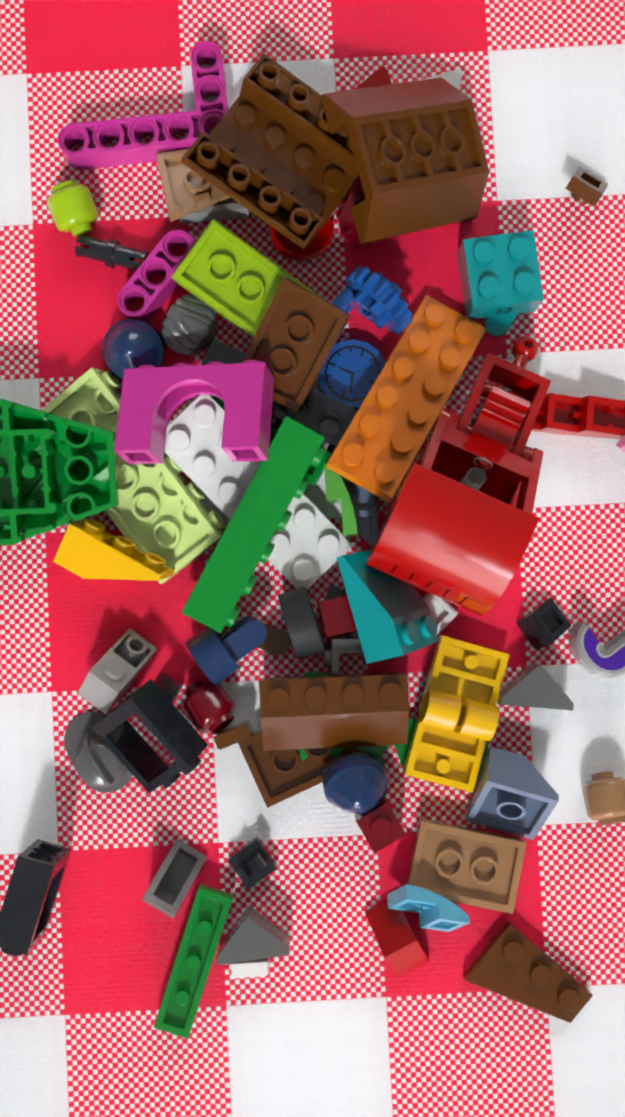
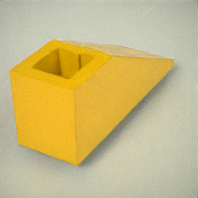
M85 519L69 524L53 562L83 579L160 581L172 576L175 571L166 566V561L160 556L152 553L145 554L135 548L133 541L123 536H114L105 531L106 527L102 523L93 519Z

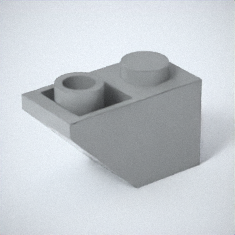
M129 628L89 670L77 694L106 715L126 693L156 653L157 648Z

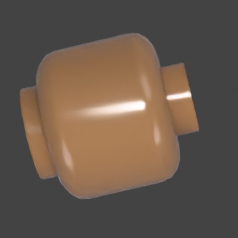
M613 771L592 774V782L586 783L582 788L588 817L591 820L598 821L599 826L625 822V778H614Z

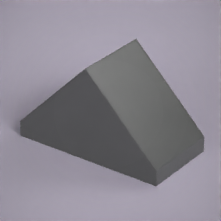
M533 662L500 690L497 701L500 705L573 710L574 703L540 664Z
M176 839L144 894L142 901L174 918L207 856Z
M249 905L220 944L216 957L217 966L290 955V937Z

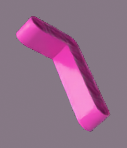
M201 41L191 50L190 59L196 105L195 111L66 125L58 134V144L70 166L75 169L85 170L157 162L156 154L189 149L202 131L209 135L208 132L216 127L229 110L222 53L217 44L211 41ZM208 62L214 64L212 67L209 68L201 67L203 64ZM208 96L219 97L213 102L205 101ZM178 133L188 134L184 139H174V136ZM143 137H153L149 143H140ZM118 140L115 146L105 147L109 141ZM84 144L80 150L71 151L74 145Z
M177 229L169 231L164 235L118 295L117 303L126 319H138L148 322L152 320L179 286L171 277L197 242L195 238L187 232ZM178 246L188 248L182 256L171 255L173 249ZM154 274H166L164 281L161 283H150V279ZM134 300L144 301V305L139 311L132 312L128 310L130 303Z

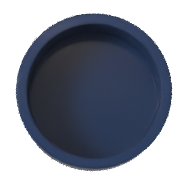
M245 616L221 634L206 626L186 640L185 643L205 675L213 684L217 685L241 668L238 660L266 640L267 629L262 621L252 616Z

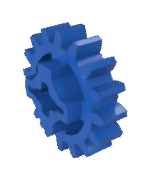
M359 265L345 279L347 283L346 288L349 287L355 294L351 299L356 303L357 311L364 318L372 321L378 328H382L385 325L389 331L392 332L394 330L399 334L413 321L411 317L413 314L407 309L408 304L401 296L402 290L395 282L389 281L380 272L372 274L367 267L362 268Z

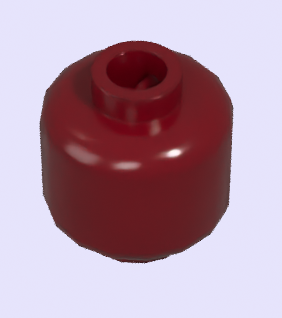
M198 681L186 690L185 695L187 698L183 702L182 711L199 733L210 732L212 735H215L224 730L234 720V701L220 684L215 685L211 681L207 683Z

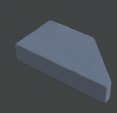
M353 482L344 483L356 511L359 535L372 547L378 534L377 496Z

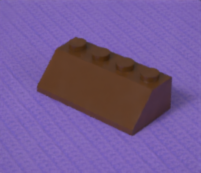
M404 672L260 678L259 680L263 751L407 744L409 698L408 678Z

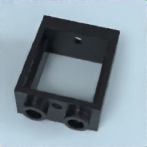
M152 679L117 705L92 728L148 793L161 785L164 789H167L181 776L180 772L186 776L193 771L202 761L198 756L208 746L205 740ZM135 713L175 760L166 765L127 719Z
M37 839L18 855L0 912V947L3 953L12 956L28 955L47 931L70 856V848Z

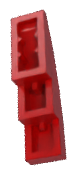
M509 391L510 393L520 396L526 400H530L529 397L522 395L516 391ZM548 393L545 395L532 431L621 439L625 435V401L590 395L580 398Z

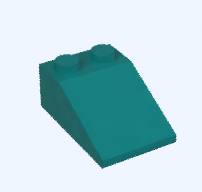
M371 549L336 557L366 664L403 656L439 641L437 623L431 615L429 606L414 587L366 565Z

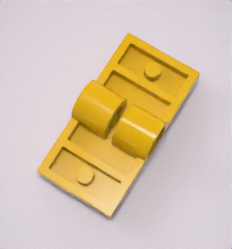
M439 635V641L434 652L402 773L407 776L473 793L486 742L493 738L498 726L499 708L496 704L510 654Z

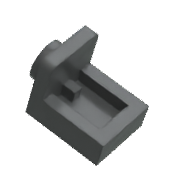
M347 632L346 639H331V646H325L324 665L325 667H331L332 675H339V653H363L358 632Z

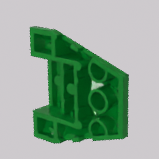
M0 399V546L19 543L73 521L118 506L116 452L114 451L115 432L20 405L9 400Z

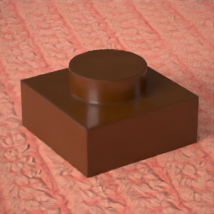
M579 166L565 189L569 190L571 196L579 203H590L596 206L605 192L608 183Z

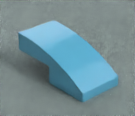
M406 884L387 894L388 909L419 913L420 928L451 932L470 923L469 915L460 907L430 890Z

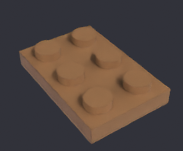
M420 818L407 884L430 890L452 902L513 914L527 842L520 838Z

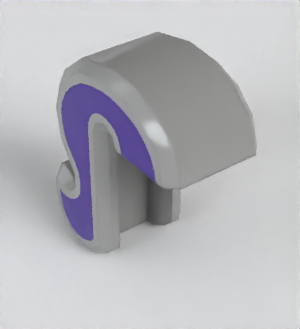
M576 622L571 628L569 635V646L576 661L590 673L610 678L625 674V630L602 646L584 622Z

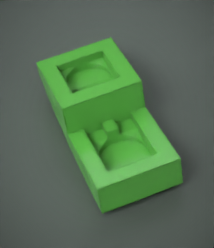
M324 464L326 500L329 504L341 503L343 535L345 537H360L356 511L348 489L340 475L326 468L327 464Z

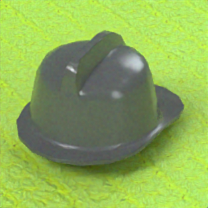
M100 712L80 714L69 723L64 741L67 754L79 777L90 788L98 792L111 793L122 789L130 781L132 774L92 729L106 715Z

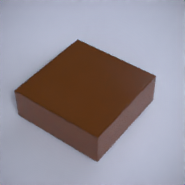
M247 720L215 734L213 738L217 748L221 750L250 738L253 729L250 721Z

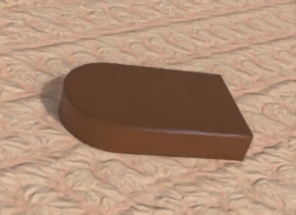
M264 623L267 629V637L258 648L274 655L284 654L290 646L288 635Z

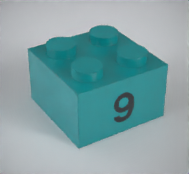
M534 230L463 239L457 253L466 317L471 320H479L488 317L535 312L544 298Z

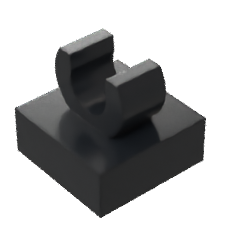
M258 836L228 857V862L247 889H250L275 871L278 866Z

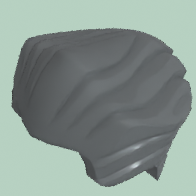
M193 294L183 295L181 298H178L175 304H172L168 310L160 330L166 346L180 355L194 357L212 344L215 338L217 312Z

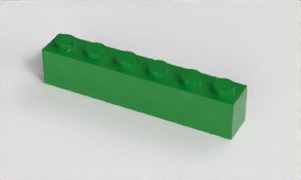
M287 416L284 418L269 446L268 461H261L183 607L182 614L219 633L222 632L225 625L230 628L233 626L241 608L236 606L241 594L243 593L247 596L250 594L258 576L253 574L258 562L260 561L264 564L267 562L275 544L270 542L276 529L281 532L284 530L292 515V512L287 510L293 497L301 498L309 483V480L304 478L310 465L318 466L327 449L321 446L325 439L324 436Z

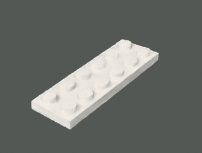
M200 395L167 426L164 452L231 519L261 461L232 462L221 448L224 410L210 395ZM302 494L300 499L293 497L287 510L292 512V515L284 530L281 532L276 529L270 542L275 544L268 560L296 589L305 587L307 590L337 561L336 557L343 556L353 545Z

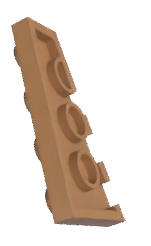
M189 149L156 154L170 222L231 198L181 162L182 157Z

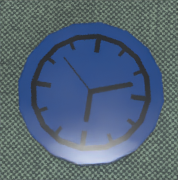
M356 339L340 341L335 344L318 376L320 388L324 394L357 410L361 407L386 362L379 350L368 342Z

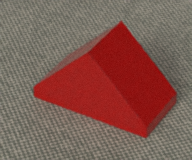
M388 899L365 911L381 952L397 977L429 961L405 911L388 909Z

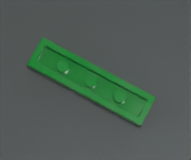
M202 884L199 885L154 1028L180 1037L189 1038L232 903L233 894Z

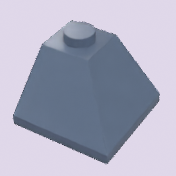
M490 746L481 762L465 821L534 840L559 802V795L525 756L506 749Z

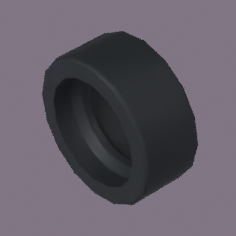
M301 587L279 594L281 611L297 658L302 659L324 652L325 646L306 588Z

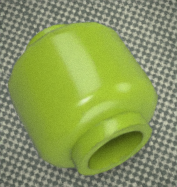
M76 180L65 181L50 189L51 195L47 198L46 203L56 228L61 232L71 231L73 237L92 231L91 223L97 220L99 212L90 189L86 185L78 184Z

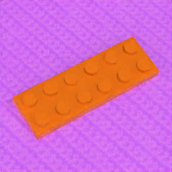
M427 295L326 465V468L389 503L487 330L484 326Z

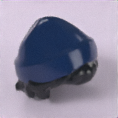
M125 319L114 324L106 333L103 341L102 357L110 368L111 374L123 380L124 369L138 368L140 365L162 367L165 359V341L162 333L155 331L150 322L138 319Z
M359 750L325 763L322 766L321 776L323 778V792L326 799L332 805L353 814H363L374 808L383 800L387 793L388 777L384 758H378L373 753L367 755Z

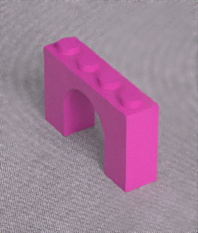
M245 360L242 363L235 364L212 361L207 363V365L193 366L185 363H176L172 367L140 365L138 368L124 369L114 451L128 464L163 463L167 424L174 410L181 403L192 397L211 395L224 401L225 409L221 448L232 462L268 461L275 379L266 363L257 360Z

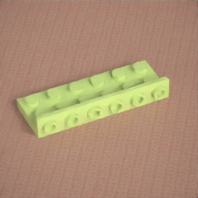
M91 367L42 411L115 432L116 440L121 399L119 388L121 384L110 371ZM165 452L163 463L128 464L116 453L119 505L105 511L124 537L135 543V548L145 554L152 553L160 556L166 561V566L175 570L172 576L158 581L160 585L164 584L218 542L224 532L226 523L215 510H209L203 502L205 496L201 489L194 482L189 483L181 473L182 470Z

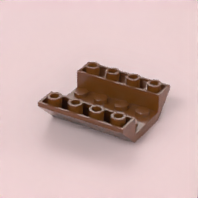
M265 53L260 56L243 78L240 96L210 135L202 131L181 161L302 249H305L317 238L337 210L339 203L347 196L359 178L348 132L330 133L321 100L322 95Z
M442 77L325 93L321 96L330 133L348 132L365 200L351 207L360 244L477 218L489 175V168L472 99Z

